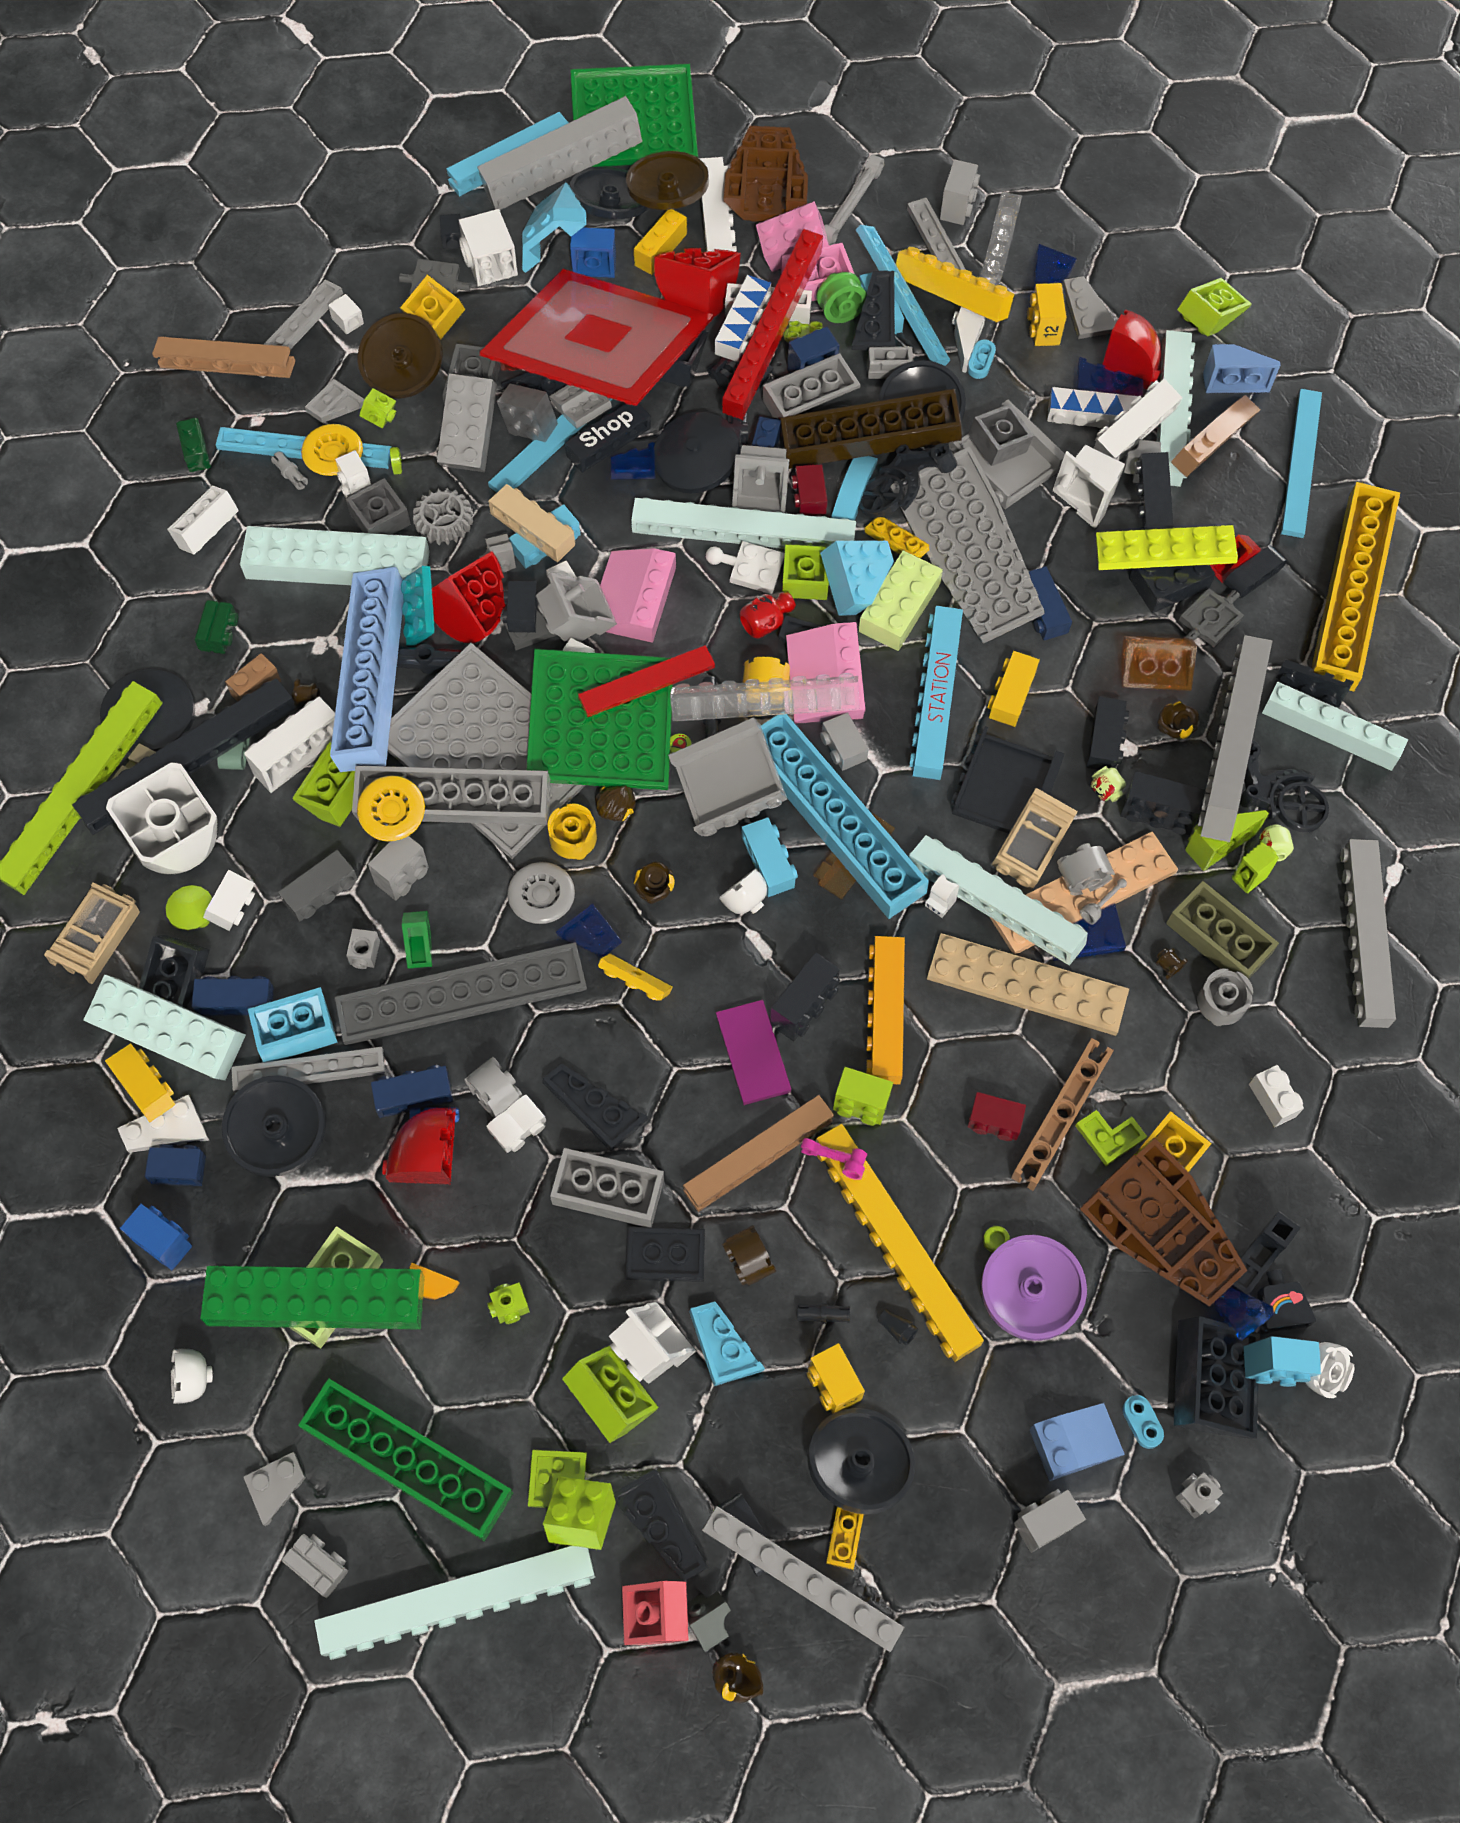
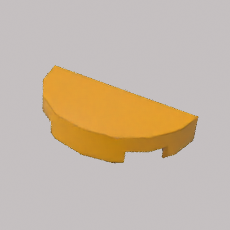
M411 1263L410 1269H421L425 1276L424 1298L436 1300L453 1293L460 1284L459 1281Z

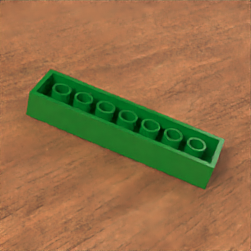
M207 1266L201 1320L207 1326L421 1329L425 1276L421 1269Z
M331 1379L327 1380L298 1425L306 1433L484 1542L513 1495L509 1487Z

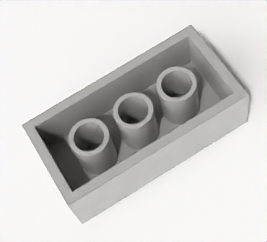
M449 374L437 462L442 467L485 472L497 384L492 379Z
M564 1148L550 1195L552 1205L652 1228L664 1182V1171Z

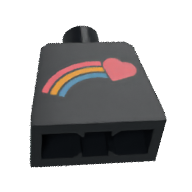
M1281 1269L1267 1272L1269 1286L1262 1287L1257 1294L1261 1334L1310 1327L1315 1323L1316 1318L1301 1284L1298 1281L1285 1283Z

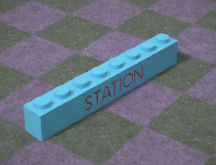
M936 606L935 613L930 614L928 628H932V634L927 633L925 647H930L929 653L924 654L923 667H927L926 673L922 672L920 686L924 687V693L919 692L917 705L921 706L922 709L921 713L917 712L915 726L919 727V731L914 733L912 746L916 747V754L911 753L909 767H914L913 776L941 779L963 609Z

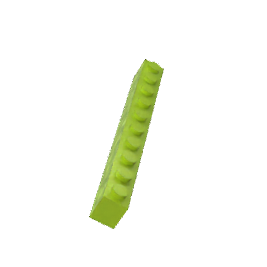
M134 681L123 690L119 701L110 708L108 716L103 723L97 726L92 738L81 748L76 760L67 767L66 773L60 782L54 785L52 793L46 801L40 804L38 812L31 821L27 822L22 834L11 844L9 852L3 860H0V881L23 895L26 894L80 819L72 804L79 797L88 795L96 790L100 784L108 780L163 704L155 693Z

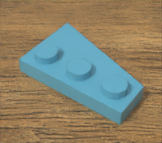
M716 1302L690 1309L689 1313L714 1386L765 1370L761 1362H758L750 1352L751 1349L746 1342H743L736 1333L734 1326Z

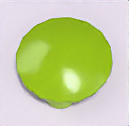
M791 321L789 322V328L784 332V339L789 343L795 338L803 337L814 330L822 329L823 325L818 321L811 322L810 324Z
M190 885L182 887L175 891L168 899L166 916L175 928L191 930L206 927L210 921L203 918L212 900V896L207 890L199 886Z

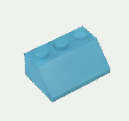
M321 987L248 1009L257 1050L264 1063L279 1061L337 1043L334 1027Z

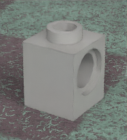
M352 929L346 955L350 965L358 969L374 968L380 944L377 932ZM361 948H368L365 953H357Z

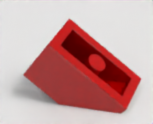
M1238 534L1235 538L1238 555L1237 563L1210 564L1216 573L1215 576L1222 583L1235 569L1262 551L1249 536Z

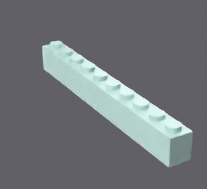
M635 498L632 514V533L742 544V541L758 546L785 549V544L829 547L835 541H854L856 521L845 518L814 517L804 514L795 515L782 512H767L758 509L747 510L737 507L700 505L692 502L681 503L671 500H652L650 498Z
M577 1546L566 1547L314 1620L321 1655L329 1656L330 1660L341 1658L347 1655L346 1650L357 1648V1652L373 1648V1643L384 1640L385 1644L401 1640V1634L412 1632V1636L423 1634L429 1631L428 1626L439 1624L440 1628L455 1624V1619L466 1616L467 1620L483 1616V1610L493 1608L494 1612L510 1608L509 1603L520 1600L521 1604L537 1600L536 1595L547 1592L548 1596L564 1592L563 1587L572 1584H574L575 1588L591 1584L590 1579L595 1578L589 1549Z

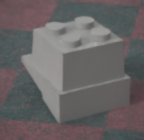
M742 445L740 455L735 456L732 507L785 513L789 469L786 449Z
M551 572L547 574L551 584L540 591L536 597L539 602L538 608L547 620L546 627L551 634L558 635L563 641H569L572 638L582 642L595 633L602 635L617 625L598 580L583 576L575 578Z

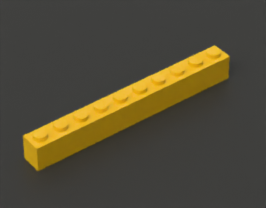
M843 1124L816 1138V1142L822 1146L851 1154L853 1149H858ZM818 1155V1159L821 1162L825 1161L830 1168L828 1173L835 1183L839 1182L843 1189L841 1193L848 1204L852 1203L857 1210L855 1215L860 1224H866L870 1230L869 1237L876 1247L880 1246L885 1254L883 1258L890 1269L894 1268L899 1275L897 1280L904 1291L908 1290L912 1295L913 1299L911 1301L917 1312H923L928 1320L926 1325L932 1335L937 1334L941 1340L940 1347L946 1357H952L954 1362L980 1347L984 1342L983 1338L868 1162L865 1160L863 1165L865 1170L862 1179L854 1180L842 1173L845 1163Z

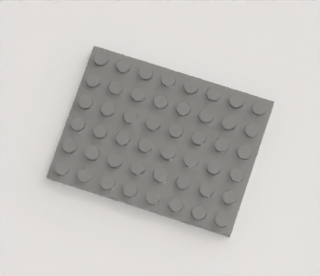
M470 643L391 718L387 751L405 767L527 770L532 694ZM550 783L548 820L554 810L565 807L586 785ZM471 823L511 859L546 826Z

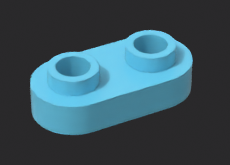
M980 340L975 344L968 364V373L971 377L981 379L988 375L996 351L993 342Z
M1140 1395L1128 1398L1123 1405V1414L1137 1442L1147 1449L1157 1447L1164 1438V1431L1150 1403ZM1135 1404H1138L1142 1407L1141 1413L1135 1412ZM1147 1429H1152L1154 1431V1438H1150L1147 1436Z

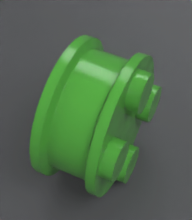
M850 272L833 273L819 287L817 302L823 309L827 320L833 323H844L854 319L862 312L867 293L861 287L860 280L855 274Z

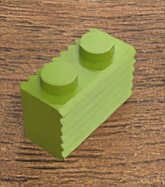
M1260 842L1249 854L1247 853L1246 856H1243L1232 875V880L1246 893H1249L1268 877L1279 859L1275 850Z

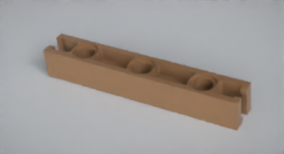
M158 337L152 353L154 358L160 357L158 359L160 368L290 378L295 364L294 357L289 356L291 350L288 346Z
M1091 1038L1011 1177L1020 1183L1022 1180L1020 1176L1025 1165L1036 1169L1037 1174L1035 1178L1030 1176L1028 1179L1030 1183L1027 1188L1034 1191L1114 1051L1107 1047L1106 1051L1099 1056L1102 1059L1100 1063L1089 1059V1053H1092L1094 1048H1098L1100 1044L1093 1038ZM1081 1070H1088L1092 1076L1085 1077L1082 1075ZM1064 1110L1069 1117H1060L1057 1111ZM1033 1152H1042L1045 1159H1037Z
M820 1095L816 1096L684 1184L685 1195L697 1212L701 1211L801 1144L804 1138H810L832 1123L834 1114Z

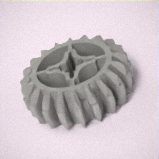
M438 488L436 493H432L429 490V496L422 495V501H417L416 508L413 511V522L416 531L421 533V537L428 538L430 543L435 540L438 545L444 541L449 545L451 540L457 543L458 537L464 538L465 532H470V525H473V510L471 509L470 502L465 499L463 494L458 495L456 490L450 493L448 488L444 492H441ZM454 509L460 513L459 516L455 515ZM427 517L431 518L432 524L426 520Z

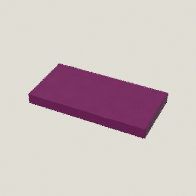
M760 1000L716 1012V1018L743 1105L791 1093L792 1089L764 1001Z

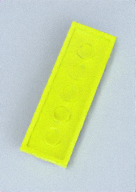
M1233 525L1096 532L1099 570L1237 563L1238 559Z

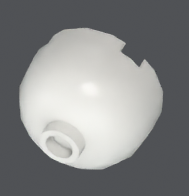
M755 868L722 894L719 899L730 911L736 914H744L749 911L754 914L764 906L761 901L767 895L766 881Z
M1319 1343L1321 1375L1310 1377L1311 1381L1305 1383L1316 1393L1326 1398H1335L1337 1396L1333 1394H1336L1338 1391L1344 1392L1352 1380L1354 1364L1350 1363L1349 1355L1352 1356V1353L1346 1347L1338 1344Z
M173 1349L171 1361L175 1362L173 1370H171L173 1404L192 1402L200 1398L205 1392L207 1383L212 1382V1366H207L204 1356L193 1349Z

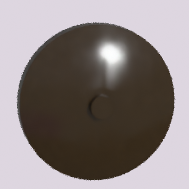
M679 151L657 152L641 158L631 166L626 176L627 190L630 197L642 206L659 210L681 208L694 203L705 194L709 186L708 168L701 159L689 153Z
M408 313L388 315L374 323L363 336L358 349V367L363 379L372 389L374 388L393 399L412 397L425 390L436 378L442 364V344L432 326L421 317Z

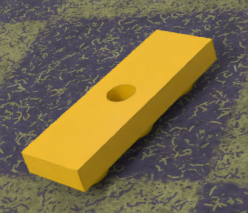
M885 517L875 518L865 527L866 534L877 541H888L890 549L898 554L906 551L921 558L930 550L929 544Z
M610 953L601 958L598 964L599 968L603 969L607 976L612 978L618 977L624 980L625 985L632 989H640L646 992V996L653 1000L664 999L673 988Z
M837 1507L826 1564L851 1570L854 1569L864 1514L852 1513ZM850 1520L853 1527L846 1529L843 1526V1521Z

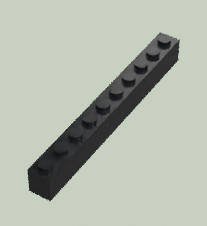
M277 678L271 682L268 681L253 693L244 695L237 703L225 707L211 719L204 720L198 727L184 732L177 740L163 745L156 753L142 758L135 766L121 771L117 777L109 782L100 784L96 790L88 795L79 797L72 806L91 834L95 835L114 823L113 818L106 809L110 798L169 763L181 764L187 774L191 775L295 710L293 699Z

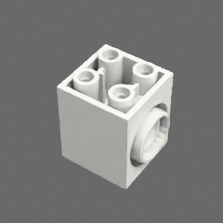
M499 209L459 220L461 232L459 242L463 258L467 267H471L478 286L518 275L515 248Z

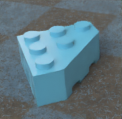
M835 541L820 552L838 615H857L873 603L894 562L888 541Z

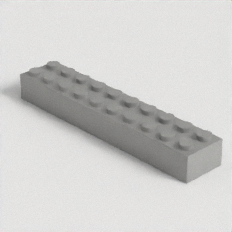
M1244 635L1243 644L1237 645L1235 658H1239V660H1234L1231 674H1235V677L1230 676L1227 689L1232 690V692H1227L1224 706L1228 707V709L1223 708L1220 721L1225 725L1219 726L1217 740H1220L1221 743L1216 742L1213 757L1217 758V760L1212 759L1209 772L1210 775L1214 776L1208 777L1206 792L1210 793V795L1205 794L1202 810L1206 812H1201L1198 826H1202L1201 837L1226 842L1231 840L1272 640Z

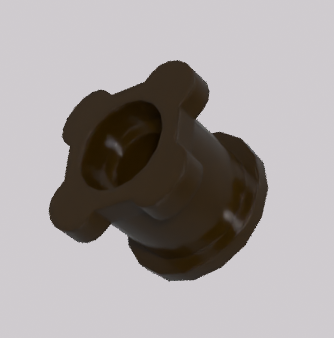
M300 679L295 680L292 692L295 706H300V702L308 703L320 697V689L317 688L315 683L306 685L301 684Z
M1165 948L1156 956L1158 959L1156 965H1160L1167 973L1165 976L1167 980L1181 971L1188 962L1186 958L1181 960L1175 954L1174 948L1170 950Z

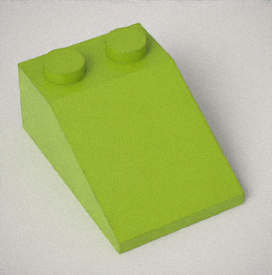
M1219 278L1191 289L1177 310L1185 320L1192 322L1201 334L1210 336L1218 333L1251 306V303L1225 280Z
M1263 810L1237 814L1230 842L1201 837L1202 826L1197 824L1193 828L1194 833L1188 839L1189 843L1185 851L1205 871L1257 835L1269 813Z

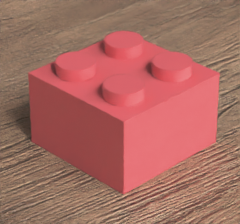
M659 1581L622 1586L624 1645H653L688 1641L686 1582Z

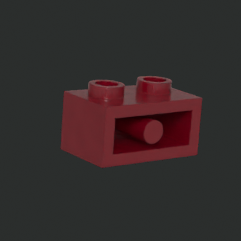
M822 464L796 466L795 475L791 477L792 489L797 491V494H794L795 507H799V513L806 516L826 514L827 495Z
M977 1092L968 1128L973 1129L978 1134L986 1135L990 1133L997 1135L999 1139L1004 1141L1017 1140L1026 1105Z

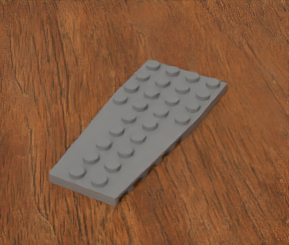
M969 446L954 454L957 460V467L952 472L944 474L936 467H926L920 470L918 494L905 511L902 508L901 510L914 535L929 544L930 550L926 553L927 557L933 565L943 569L941 579L960 609H963V614L981 642L986 643L1044 615V608L1038 598L999 500ZM896 483L892 484V492L899 493V485ZM906 484V485L904 486V487H905V490H906V493H907V489H908V484Z

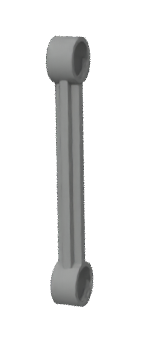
M874 154L869 157L863 174L830 224L824 226L829 246L835 244L840 229L873 179H877L881 174L884 166L883 158Z

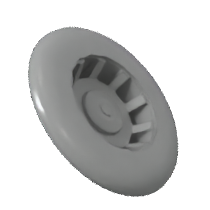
M536 862L521 868L513 876L508 886L507 896L510 907L518 917L530 923L545 924L553 922L567 913L574 901L575 888L571 877L564 869L552 863Z

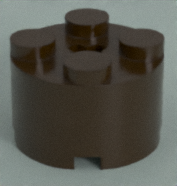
M753 1225L726 1238V1242L722 1244L730 1262L736 1261L738 1264L734 1266V1269L742 1286L745 1284L750 1286L776 1272Z

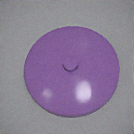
M1024 1235L1006 1241L990 1256L982 1274L981 1293L989 1315L1003 1330L1021 1339L1042 1341L1061 1335L1076 1322L1086 1302L1087 1284L1079 1261L1064 1245L1048 1237Z

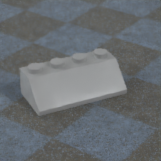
M839 353L764 384L763 402L772 417L781 419L782 417L796 415L860 388V383Z

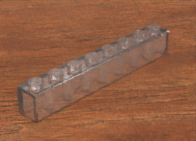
M843 673L839 677L818 675L813 679L797 676L793 677L792 680L771 678L765 682H759L758 679L746 680L745 683L724 681L718 685H713L711 682H703L699 686L678 684L672 687L670 693L673 721L860 710L859 676H853L852 673Z

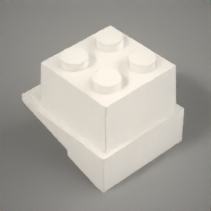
M1087 445L1083 447L1076 457L1066 451L1053 491L1077 510L1076 514L1091 526L1097 528L1114 495L1125 464Z
M657 1302L628 1309L626 1313L629 1315V1318L609 1336L613 1341L610 1347L623 1361L627 1359L630 1362L626 1367L639 1382L644 1379L648 1384L671 1366L675 1365L678 1367L696 1352Z

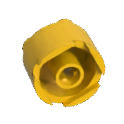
M755 657L751 663H749V660L745 661L742 692L747 695V700L759 702L760 699H770L771 703H783V698L788 695L790 665L785 662L784 666L780 664V659L772 657Z
M567 804L566 807L557 808L550 815L548 834L551 848L564 858L584 859L593 850L597 841L596 824L591 812L582 805Z

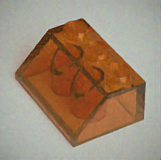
M1124 636L1121 657L1122 687L1192 691L1197 645L1192 639Z

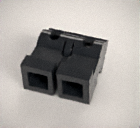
M720 356V361L716 365L711 364L707 371L711 379L717 381L719 387L728 388L740 361L736 362ZM768 365L758 389L769 379L773 370L771 365Z

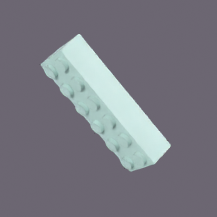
M104 975L84 1018V1021L220 1080H226L246 1034L108 975Z

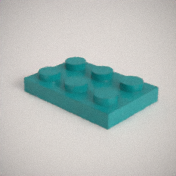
M430 566L419 567L405 577L401 583V592L403 593L404 600L402 613L405 615L403 633L406 637V645L416 646L435 633Z

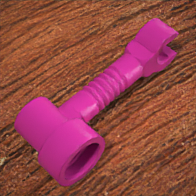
M808 1138L803 1139L801 1145L802 1153L814 1156L819 1155L843 1162L845 1165L842 1173L846 1177L854 1180L862 1179L865 1170L863 1165L867 1157L865 1151L855 1148L849 1154L822 1146L820 1143Z

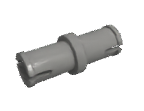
M276 452L274 455L279 460L277 461L272 456L271 461L281 470V475L285 479H289L298 490L305 488L300 481L307 485L308 479L298 471V466L294 462H290L282 452Z

